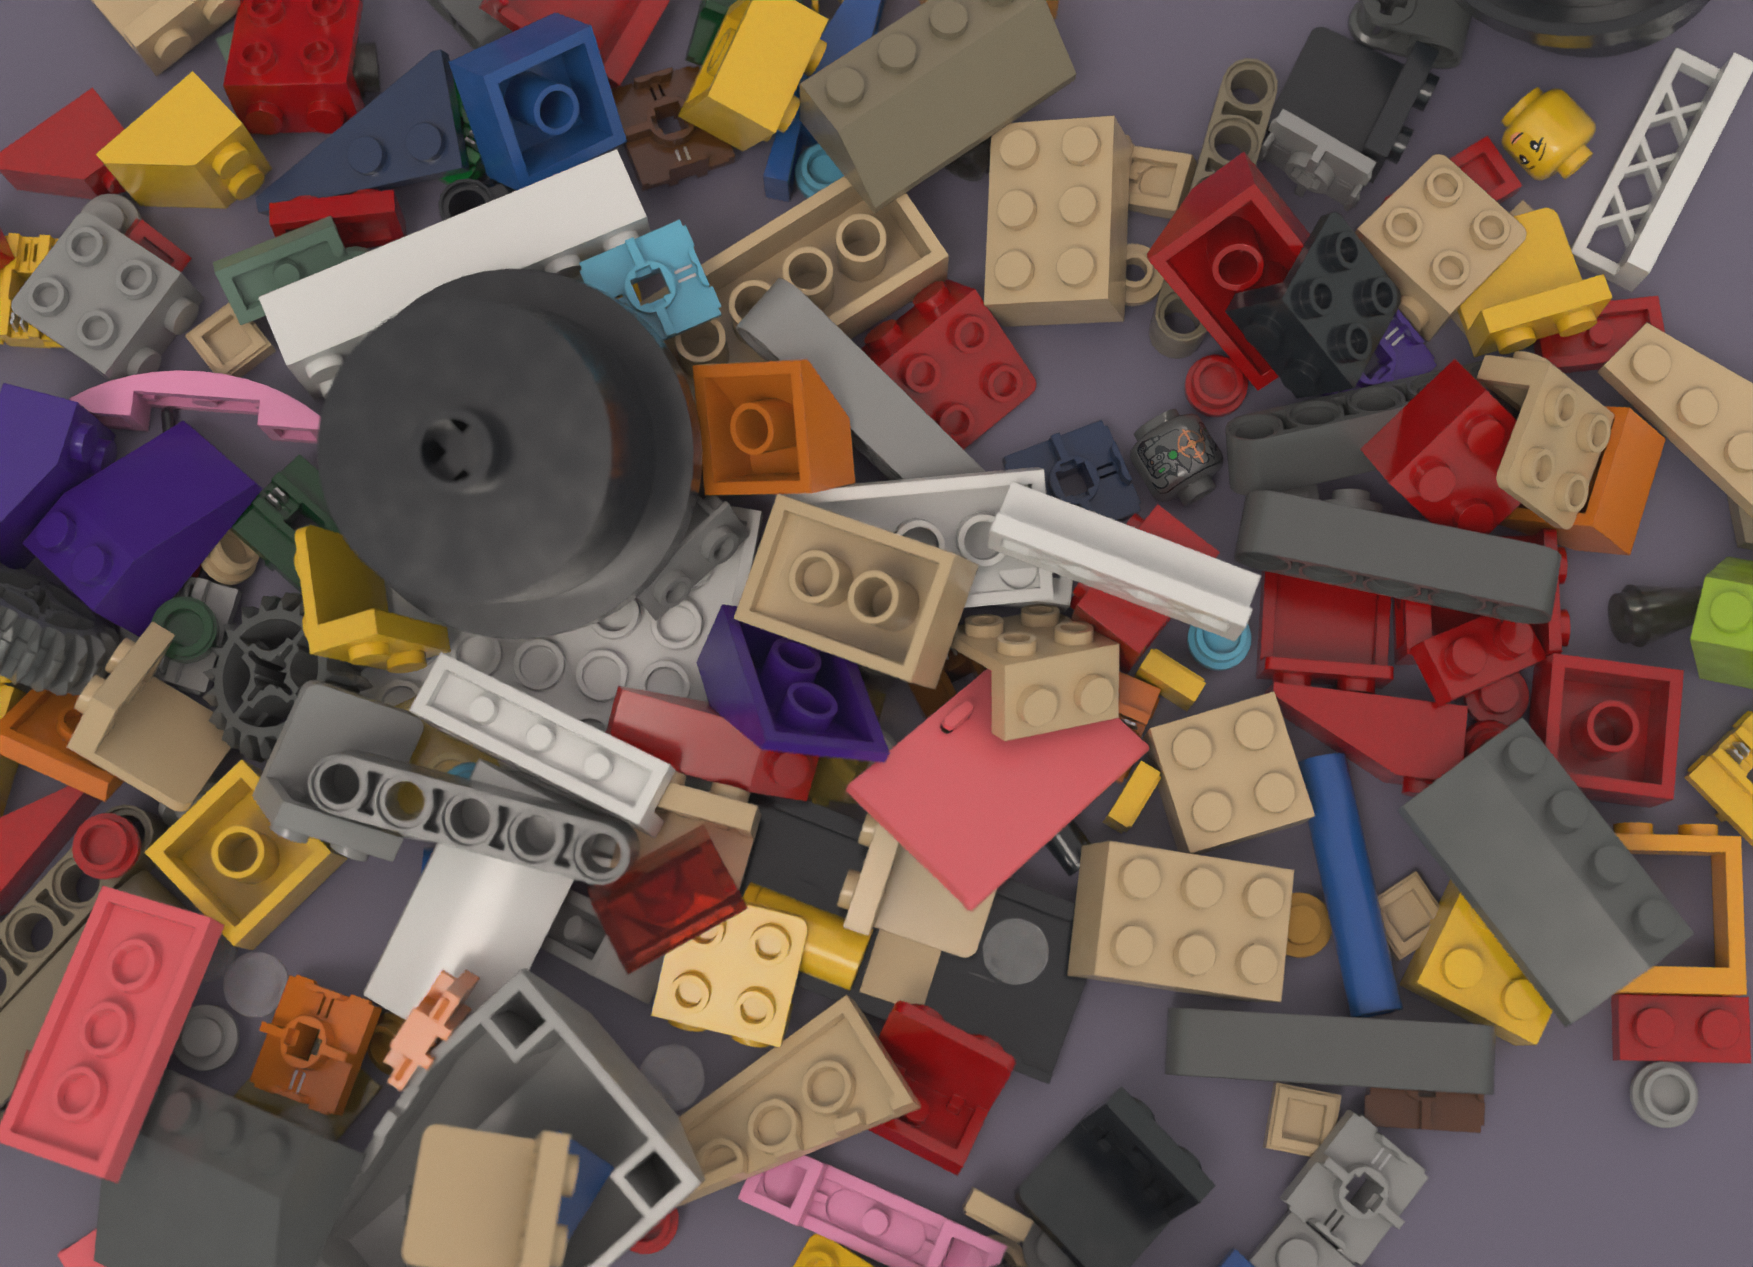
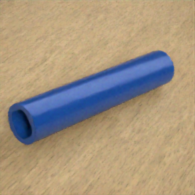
M1324 754L1299 761L1298 765L1315 814L1307 822L1350 1016L1353 1018H1369L1403 1010L1346 754Z

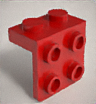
M240 0L223 87L237 118L244 124L249 133L274 135L277 133L320 132L333 134L365 107L352 73L363 0Z
M947 279L944 282L936 281L922 289L913 298L912 303L914 306L897 320H887L872 329L865 337L864 342L866 345L861 350L964 450L1035 391L1036 380L988 307L984 306V301L976 289Z
M897 1001L878 1038L922 1107L867 1130L958 1176L989 1110L1010 1078L1016 1065V1060L1010 1054L1004 1052L1002 1046L995 1040L980 1034L971 1035L945 1022L943 1017L931 1007L923 1004Z

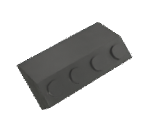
M1523 717L1475 750L1397 810L1565 1028L1648 971L1695 934Z

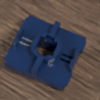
M1102 420L1060 435V432L1053 434L1049 440L1007 455L1002 460L1005 470L1032 467L1044 469L1047 495L1120 522L1128 519L1135 513L1139 514L1141 511L1139 506L1141 501L1133 483H1131L1130 473L1108 425L1104 426ZM1076 473L1082 475L1087 486L1086 492L1076 496L1070 495L1065 497L1058 480Z

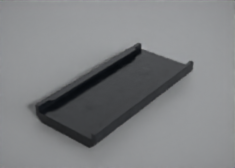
M749 792L748 803L758 806L762 815L738 899L742 900L749 883L753 882L846 918L848 910L838 907L837 904L849 869L861 872L869 847L858 844L864 822L808 800L801 801ZM1008 878L997 888L976 952L972 956L964 958L941 951L925 1001V1005L936 1010L945 1022L971 1035H984L998 1042L1004 1049V1052L1010 1054L1016 1060L1013 1071L1046 1084H1050L1054 1067L1087 981L1086 978L1067 976L1075 903ZM873 927L874 930L850 991L800 971L798 972L795 986L836 1002L845 995H848L856 1001L862 1012L886 1021L894 1004L859 993L879 929Z

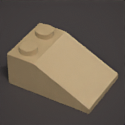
M777 494L734 619L905 681L936 689L979 565L957 554Z

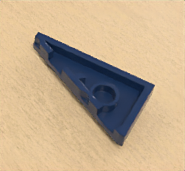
M441 49L430 52L255 197L258 213L269 216V203L290 201L298 196L308 195L321 198L349 195L362 189L384 191L470 172L453 74L449 65V54Z

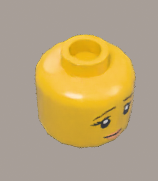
M1536 87L1525 95L1501 121L1506 127L1501 138L1503 148L1535 180L1548 179L1557 172L1566 180L1579 170L1594 154L1586 145L1595 134L1596 124L1568 93L1562 89L1553 88L1543 92L1539 87Z

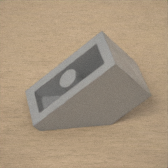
M569 889L540 948L597 979L649 1004L658 987L668 939Z

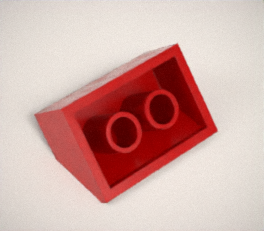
M1242 152L1191 189L1148 251L1147 258L1241 372L1259 391L1279 376L1255 347L1245 339L1244 334L1226 314L1225 310L1235 293L1282 283L1309 238L1310 233L1248 155Z

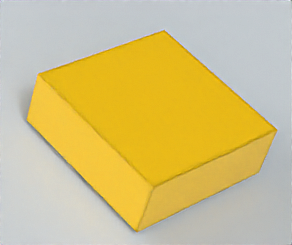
M1151 648L1134 675V678L1160 688L1159 695L1186 712L1206 685L1204 678L1156 648L1155 650Z
M1140 761L1102 823L1120 834L1127 832L1133 826L1162 778L1159 776L1161 772Z

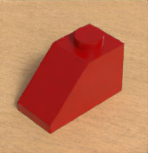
M92 87L0 151V173L16 190L91 200L104 194L123 193L126 190L96 154L125 128Z

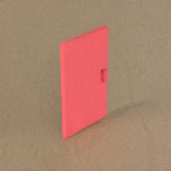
M987 668L890 749V754L885 763L875 762L848 785L846 792L957 898L966 910L973 911L1149 751V745L1119 718L1004 741L992 734L991 670ZM941 728L948 730L949 733H944Z

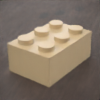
M1115 116L1010 123L991 136L984 306L988 307L992 315L1003 327L1125 321L1130 141Z
M1114 841L1082 845L1067 976L1246 1002H1281L1294 870Z

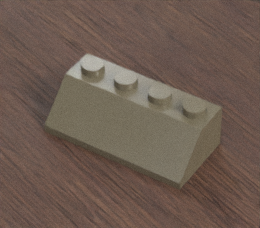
M928 0L800 83V121L875 214L1076 79V71L1046 0Z

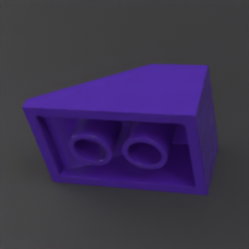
M3 383L0 391V563L11 569L20 567L25 569L36 556L22 544L63 493L116 461L117 445L114 442L116 434L76 401Z
M183 420L63 493L22 544L92 611L140 637L151 624L157 609L177 594L263 488Z
M721 605L696 662L711 708L761 750L886 762L890 752L857 663L736 620L734 616L738 606Z

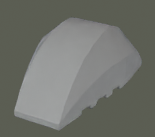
M523 969L455 1029L447 1041L443 1040L429 1053L436 1059L428 1070L420 1065L417 1067L395 1106L387 1111L373 1132L375 1136L363 1152L366 1156L315 1267H408V1264L404 1262L401 1256L404 1238V1215H406L405 1194L409 1193L408 1185H413L422 1135L426 1128L433 1124L536 1139L542 1131L556 1132L560 1130L565 1134L571 1135L570 1138L615 1167L568 1240L561 1267H609L705 1181V1178L678 1115L595 1017L529 970Z

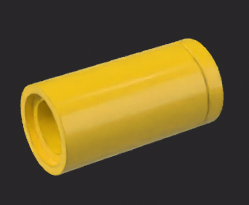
M750 882L743 895V901L800 914L806 918L809 929L799 971L850 991L874 929L867 936L844 928L843 925L846 919L844 917Z

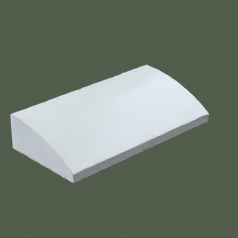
M1032 467L854 483L810 494H783V496L957 554L978 564L979 567L964 608L1054 599L1051 571L987 547L991 526L997 512H1000L1011 481L1046 494L1045 475L1042 468Z
M481 758L478 759L469 778L598 813L591 808ZM476 799L465 801L462 807V819L466 827L475 833L486 832L490 824V814L487 807ZM541 816L529 818L526 824L528 841L539 850H550L555 842L553 825ZM595 834V835L593 836V838H592V840H591V842H590V847H591V845H592V843H593V841H594V839H595V837H596L597 834ZM437 843L363 991V995L406 1020L413 1008H417L443 969L456 978L467 969L480 977V980L464 1003L472 1008L467 1017L469 1018L520 970L530 969L574 879Z

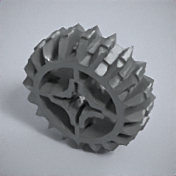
M0 563V675L10 679L14 685L21 683L30 686L36 692H42L44 689L49 690L57 696H64L67 693L81 695L95 675L104 679L108 674L105 671V667L120 641V636L115 631L116 626L114 623L92 611L76 594L67 590L65 585L53 583L47 580L44 575L36 576L30 574L22 567L11 569Z
M285 592L282 598L275 595L271 597L263 596L260 608L254 606L241 607L242 624H223L228 640L225 645L211 647L215 655L219 657L215 668L203 672L210 681L214 682V688L202 697L210 706L216 708L209 722L214 724L217 729L224 731L222 740L227 742L230 747L240 750V753L245 754L246 758L260 763L268 762L285 722L279 723L282 719L287 720L299 691L306 682L318 680L356 694L374 687L367 678L361 676V672L368 666L353 665L349 662L310 654L309 642L305 637L302 625L305 614L302 594L295 592Z

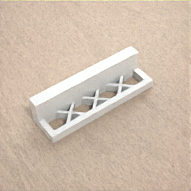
M1677 47L1674 49L1571 246V251L1577 265L1597 275L1604 274L1605 279L1630 292L1647 277L1753 72V61L1734 52L1723 67L1719 69ZM1678 71L1709 86L1702 102L1679 107L1671 86ZM1663 102L1666 112L1656 114L1660 104ZM1694 116L1687 129L1684 118ZM1671 123L1679 147L1673 154L1653 159L1645 134L1649 128ZM1635 153H1637L1640 163L1629 166ZM1668 167L1661 180L1657 169ZM1644 173L1652 199L1648 205L1627 211L1618 186L1621 180ZM1610 203L1614 215L1603 217ZM1642 218L1634 232L1631 221ZM1618 225L1626 247L1618 264L1587 248L1595 231Z
M1012 481L1000 512H997L987 547L1232 641H1236L1247 626L1252 612L1250 604L1261 575Z
M442 652L440 653L409 711L431 727L611 817L618 818L628 823L631 827L656 839L665 821L654 811L676 771L671 765Z

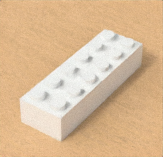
M616 149L258 298L286 366L314 400L321 397L326 399L336 374L353 349L372 330L434 288L463 276L500 269H532L555 273L584 282L579 272L582 270L579 265L580 262L624 244L625 240L632 237L634 239L651 231L645 211Z

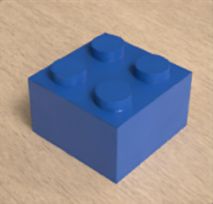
M553 13L449 62L487 176L512 189L519 190L585 163L627 142L592 26Z

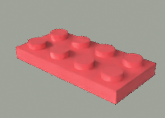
M102 886L0 1123V1143L118 1183L225 925L211 917Z

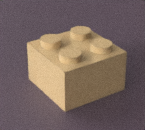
M1275 692L1150 728L1142 738L1149 745L1147 756L1151 767L1161 772L1159 776L1162 778L1158 782L1157 787L1178 852L1201 855L1301 825L1315 816Z

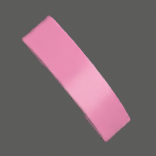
M183 370L149 372L111 380L69 398V400L80 403L109 429L148 431L151 407H170L180 410L258 415L257 425L272 441L318 443L321 416L291 396L267 385L221 373Z
M809 1155L801 1156L746 1179L738 1196V1199L791 1224L811 1230L889 1267H990L1001 1264L1008 1248L1007 1245Z

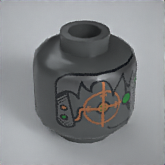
M1175 408L1154 417L1135 431L1133 435L1137 442L1130 451V458L1156 501L1168 502L1179 498L1183 506L1186 507L1216 489L1217 486L1212 477L1219 472L1223 466L1224 459L1220 449L1199 416L1192 413L1180 415Z

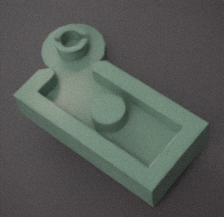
M329 216L214 261L213 267L215 275L240 325L266 316L258 297L362 255L370 250L358 246L346 248L332 217Z

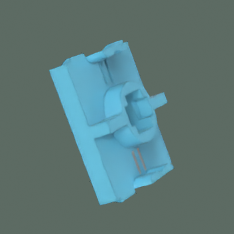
M680 220L634 239L632 237L625 240L624 244L579 263L582 269L579 272L584 283L596 287L615 298L623 296L618 300L642 317L663 341L722 315L719 309L722 306L713 286H710L693 248L695 245L686 225L682 226ZM660 273L669 294L652 303L640 305L632 285Z

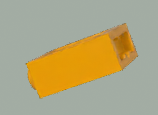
M1625 822L1613 824L1614 833L1631 854L1711 856L1715 967L1653 966L1615 994L1719 997L1747 995L1741 836H1718V825L1715 824L1678 825V835L1653 834L1652 823Z

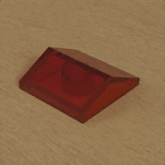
M704 824L640 858L631 869L616 881L604 885L593 884L587 887L591 905L628 975L748 909Z

